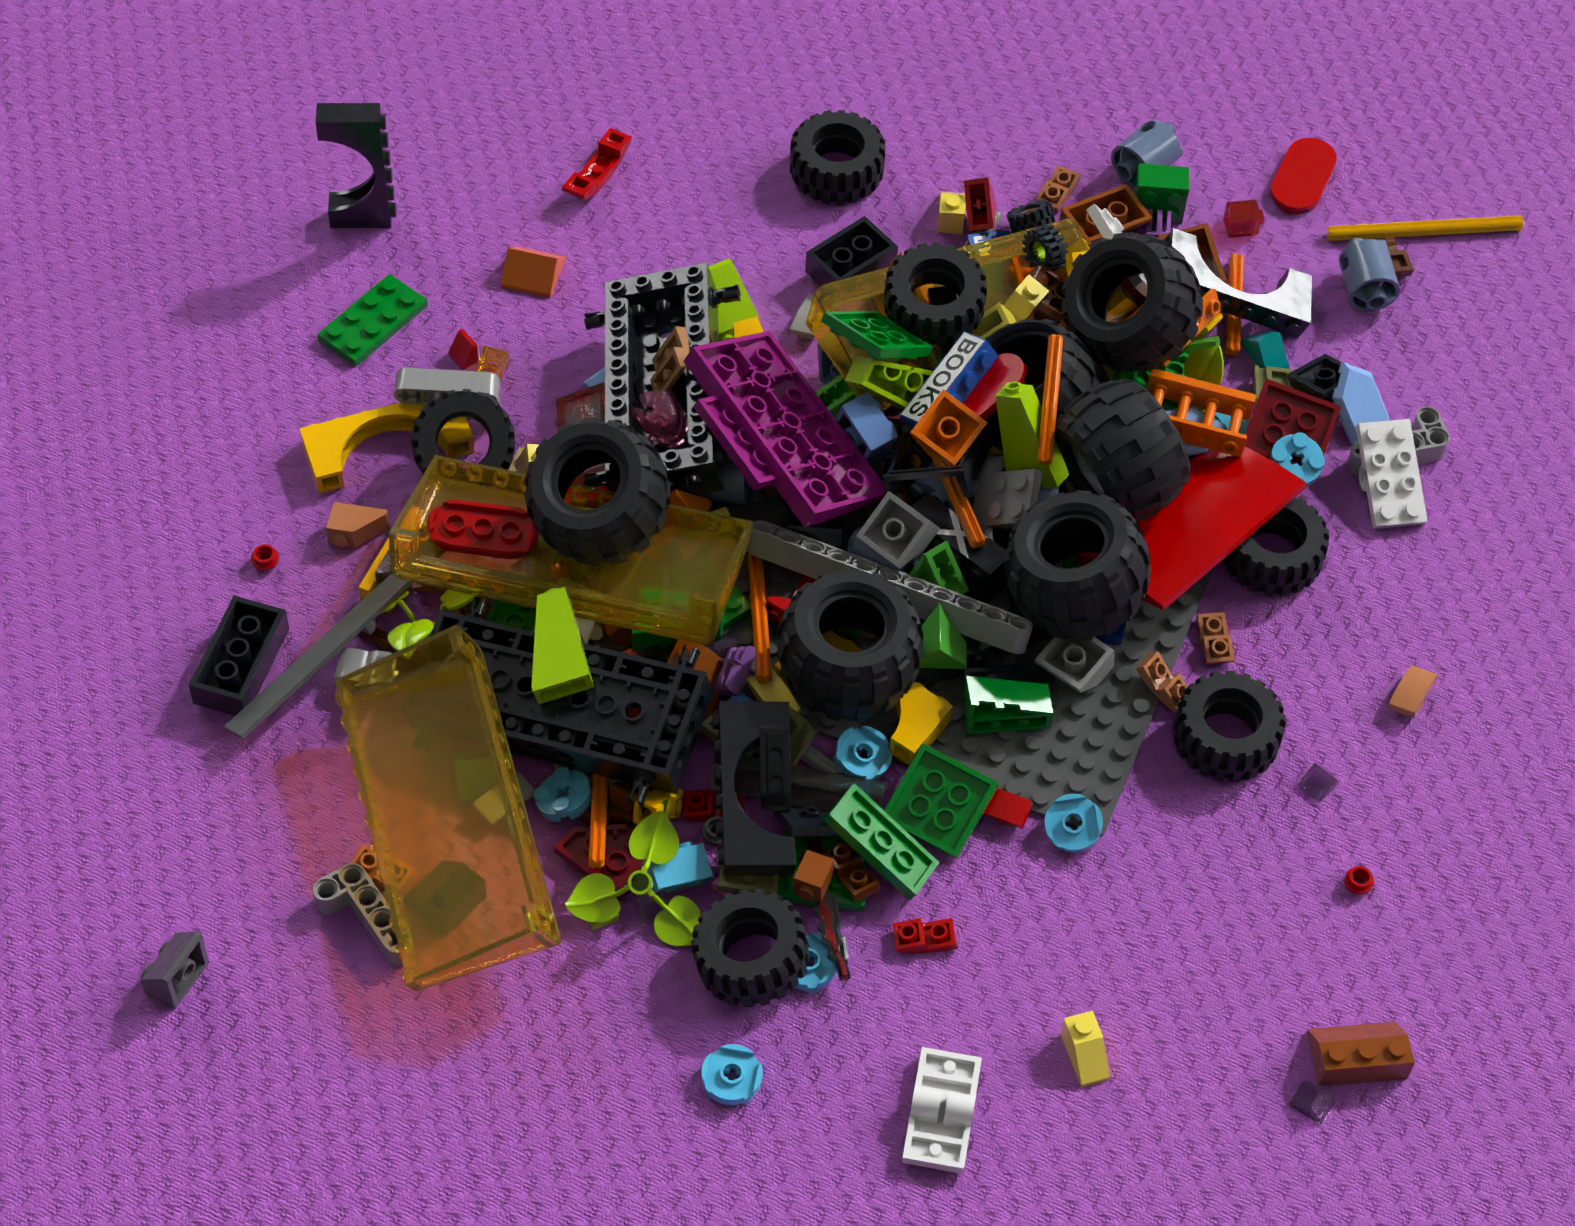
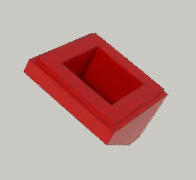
M458 330L448 353L461 369H465L478 362L477 344L465 330Z

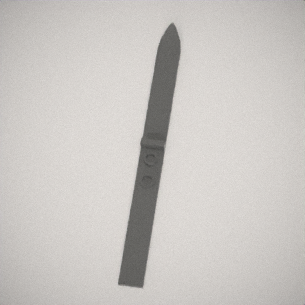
M431 539L426 541L224 726L225 729L244 739L321 667L334 658L361 631L369 635L375 631L376 617L448 551L437 547Z

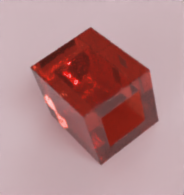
M1256 199L1226 203L1223 221L1228 237L1258 235L1260 225L1264 223V213L1262 209H1259Z

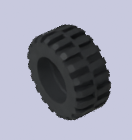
M828 110L824 111L821 115L816 113L810 117V120H804L793 133L790 145V173L792 174V179L797 186L799 185V189L804 194L809 193L810 198L816 201L821 199L826 204L837 202V205H844L847 201H850V203L857 202L860 197L864 199L871 194V191L876 190L884 175L886 150L884 137L875 124L871 125L869 119L859 117L858 113L851 112L849 114L845 113V110H838V112ZM840 152L854 157V159L846 162H833L822 158L821 155Z
M933 242V245L919 244L916 249L911 247L904 251L903 256L898 255L894 259L893 265L887 271L884 290V311L887 314V318L929 345L937 344V347H944L949 342L953 345L964 331L972 334L973 329H977L981 323L987 296L985 272L980 269V264L975 258L970 259L968 252L963 249L961 251L956 250L954 245L942 246L941 242ZM939 284L952 289L958 298L946 305H929L918 300L912 292L923 285Z
M454 389L447 391L444 395L434 397L428 405L421 409L418 418L416 417L411 435L412 452L422 475L433 483L435 487L452 494L471 495L474 492L487 490L488 487L493 484L495 485L506 474L515 452V431L506 410H503L495 399H490L482 392H472L471 389H463V391H455ZM469 417L475 419L484 426L488 433L489 448L487 454L474 466L456 467L448 463L439 452V433L443 426L454 418Z
M1301 497L1298 499L1294 498L1222 560L1227 565L1226 570L1232 577L1236 576V581L1242 586L1246 584L1250 587L1249 590L1255 593L1262 591L1267 596H1273V593L1285 596L1289 595L1290 591L1297 593L1302 591L1304 586H1310L1315 581V577L1319 576L1329 546V530L1326 527L1324 518L1321 515L1318 516L1319 511L1313 505L1308 506L1305 499ZM1260 534H1276L1289 540L1297 550L1289 553H1274L1259 546L1253 537Z
M1220 671L1210 673L1209 678L1206 675L1196 679L1195 684L1192 683L1185 689L1184 695L1180 698L1174 720L1173 739L1174 743L1178 746L1177 751L1182 758L1187 757L1186 763L1192 769L1197 767L1200 769V774L1206 777L1208 775L1215 776V780L1224 781V778L1230 779L1231 782L1241 781L1242 777L1249 780L1256 777L1257 772L1263 773L1269 768L1270 763H1273L1276 759L1285 732L1286 716L1283 713L1284 707L1280 700L1276 701V693L1271 688L1267 690L1264 682L1259 679L1255 681L1251 679V675L1246 673L1237 675L1235 671H1226V674H1220ZM1216 714H1230L1245 721L1252 729L1253 734L1240 739L1223 737L1214 732L1207 725L1205 719Z
M749 889L739 890V894L732 895V893L723 896L724 900L720 902L716 900L709 905L710 910L708 912L704 911L698 918L699 924L694 926L692 932L691 948L699 976L706 989L712 991L714 997L719 1000L726 998L727 1004L738 1006V1003H743L744 1007H754V1004L761 1003L764 1006L770 1004V1000L774 998L780 1000L785 997L788 989L792 991L799 984L798 978H803L807 971L806 965L809 963L810 958L809 944L802 918L799 912L795 911L794 905L788 900L783 901L782 896L773 892L767 895L766 890L756 889L755 892H749ZM765 935L776 940L775 945L767 954L753 961H735L725 956L728 949L736 941L746 936Z

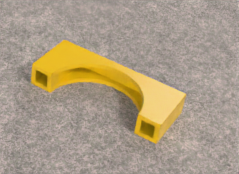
M401 402L389 404L381 408L362 411L350 416L338 417L330 421L299 428L302 446L318 494L345 487L343 470L350 453L364 440L388 431L413 432L416 417L418 418L421 409L425 405ZM466 417L450 420L439 433L438 445L444 450L448 459L474 453L473 435Z
M833 630L822 634L826 642L836 649L846 652L863 651L854 642L840 637ZM778 661L774 665V671L789 689L781 673L780 662ZM914 682L908 693L903 698H900L895 705L899 724L890 740V754L892 753L893 756L909 766L922 743L931 746L951 722L953 705L944 697L936 696L919 682Z

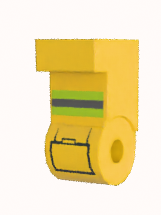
M679 788L677 794L657 789L649 791L644 805L647 808L645 812L642 813V807L639 806L637 800L635 801L633 822L639 824L647 816L658 811H664L668 819L679 817L682 811V789Z

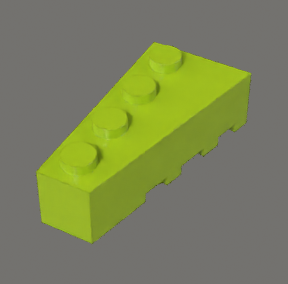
M855 356L845 381L903 411L933 371Z

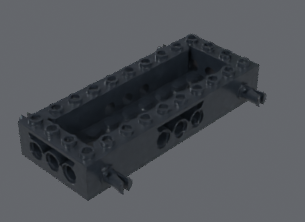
M707 262L605 282L604 312L584 313V323L587 330L605 325V422L615 420L633 428L637 434L639 433L649 440L667 468L670 493L675 489L693 495L723 491V467L726 463H734L693 407L698 399L709 396L688 367H686L662 402H657L650 379L656 372L652 359L668 338H661L662 335L671 333L675 326L685 327L689 342V352L694 346L718 342V307L720 303L741 301L738 284L724 287L720 290L716 289ZM672 412L670 416L662 417L664 413ZM605 463L604 471L583 473L585 477L583 482L586 490L607 485L611 497L615 495L620 483L618 464Z
M474 596L466 616L440 610L400 708L410 728L419 731L412 745L414 750L420 752L423 748L425 753L429 754L435 736L438 735L633 783L626 801L634 805L637 800L640 807H644L650 788L677 794L714 693L707 673L694 669L700 655L699 649L693 647L692 651L689 652L687 645H684L678 664L674 665L582 643L594 687L538 704L532 689L528 692L520 691L523 683L532 682L535 632L482 620L490 603L484 598L479 603L476 596ZM471 670H481V674L478 678H467V675ZM581 694L588 696L585 703L581 705L573 704L576 696ZM638 707L642 709L639 716L635 718L627 717V712L631 708Z

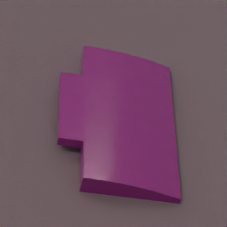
M770 331L692 347L683 362L709 396L698 399L693 407L754 490L774 485L804 527L834 519L883 499L886 491L884 483Z

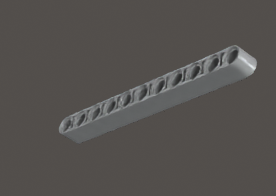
M759 520L751 524L746 550L753 556L814 579L818 578V575L829 571L833 573L843 572L845 568L860 569V572L869 574L878 573L887 577V581L891 585L899 586L907 594L920 619L927 620L940 603L960 634L1014 654L1026 652L1033 627L1032 622L1026 618L775 524Z

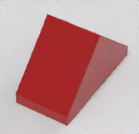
M989 177L963 180L968 230L977 231L994 228L996 202Z

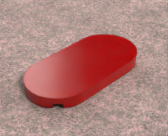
M1302 138L1290 145L1270 190L1271 198L1273 197L1278 208L1289 213L1300 214L1308 209L1311 211L1318 205L1337 162L1336 152L1331 145L1317 138Z
M1005 353L998 355V358L962 404L986 420L997 411L995 395L1007 383L1020 382L1025 384L1024 378L1028 371L1026 365L1015 354Z
M448 500L443 502V505L438 508L436 506L430 512L427 520L428 535L431 541L440 549L450 552L502 559H517L529 554L537 545L539 533L535 530L528 512L518 507L465 500Z

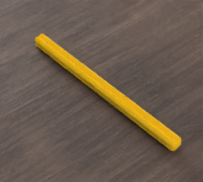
M1521 215L1338 225L1327 228V238L1329 241H1341L1354 238L1377 239L1392 236L1412 237L1518 231L1523 229L1524 221Z

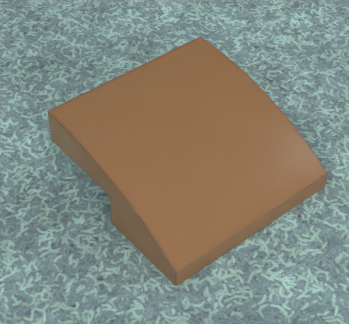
M675 326L652 359L656 372L650 379L657 402L663 401L687 367L683 362L689 353V342L685 327Z

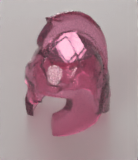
M668 389L665 392L654 390L641 394L639 400L643 406L653 408L648 410L631 407L634 417L641 424V429L645 433L657 438V443L666 447V450L680 446L687 436L688 423L684 411L678 404L672 390Z

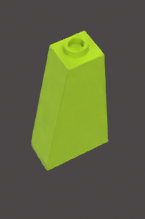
M1009 382L995 395L1006 471L1037 469L1042 472L1040 487L1057 489L1069 476L1055 438L1052 463L1050 465H1041L1037 462L1042 407L1032 385H1025L1020 382Z
M565 587L559 589L552 588L543 594L537 595L531 687L538 704L594 687L572 604Z

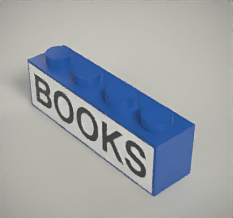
M965 331L962 333L900 414L911 430L943 389L961 403L965 401L998 358L997 353L988 341Z

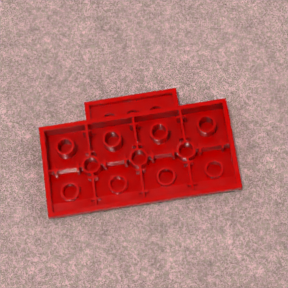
M1245 446L1241 458L1210 449L1207 453L1197 454L1189 461V482L1182 487L1181 493L1164 509L1149 518L1137 521L1144 533L1151 557L1150 582L1143 601L1161 610H1165L1307 488L1306 482L1277 463ZM1077 554L1080 567L1092 562L1099 554Z

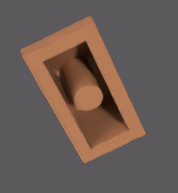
M334 502L326 526L328 543L337 547L356 548L388 531L390 526L388 510Z

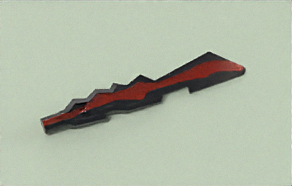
M819 838L813 839L798 861L801 863L807 850L823 855L824 851ZM827 889L821 903L817 902L812 911L820 920L817 930L822 933L821 943L828 949L827 958L835 965L839 980L846 981L851 978L848 968L849 956L846 936H842L840 932L841 919L837 900L834 897H830Z

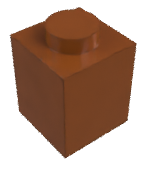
M807 850L794 876L793 893L804 900H814L821 903L834 876V859Z

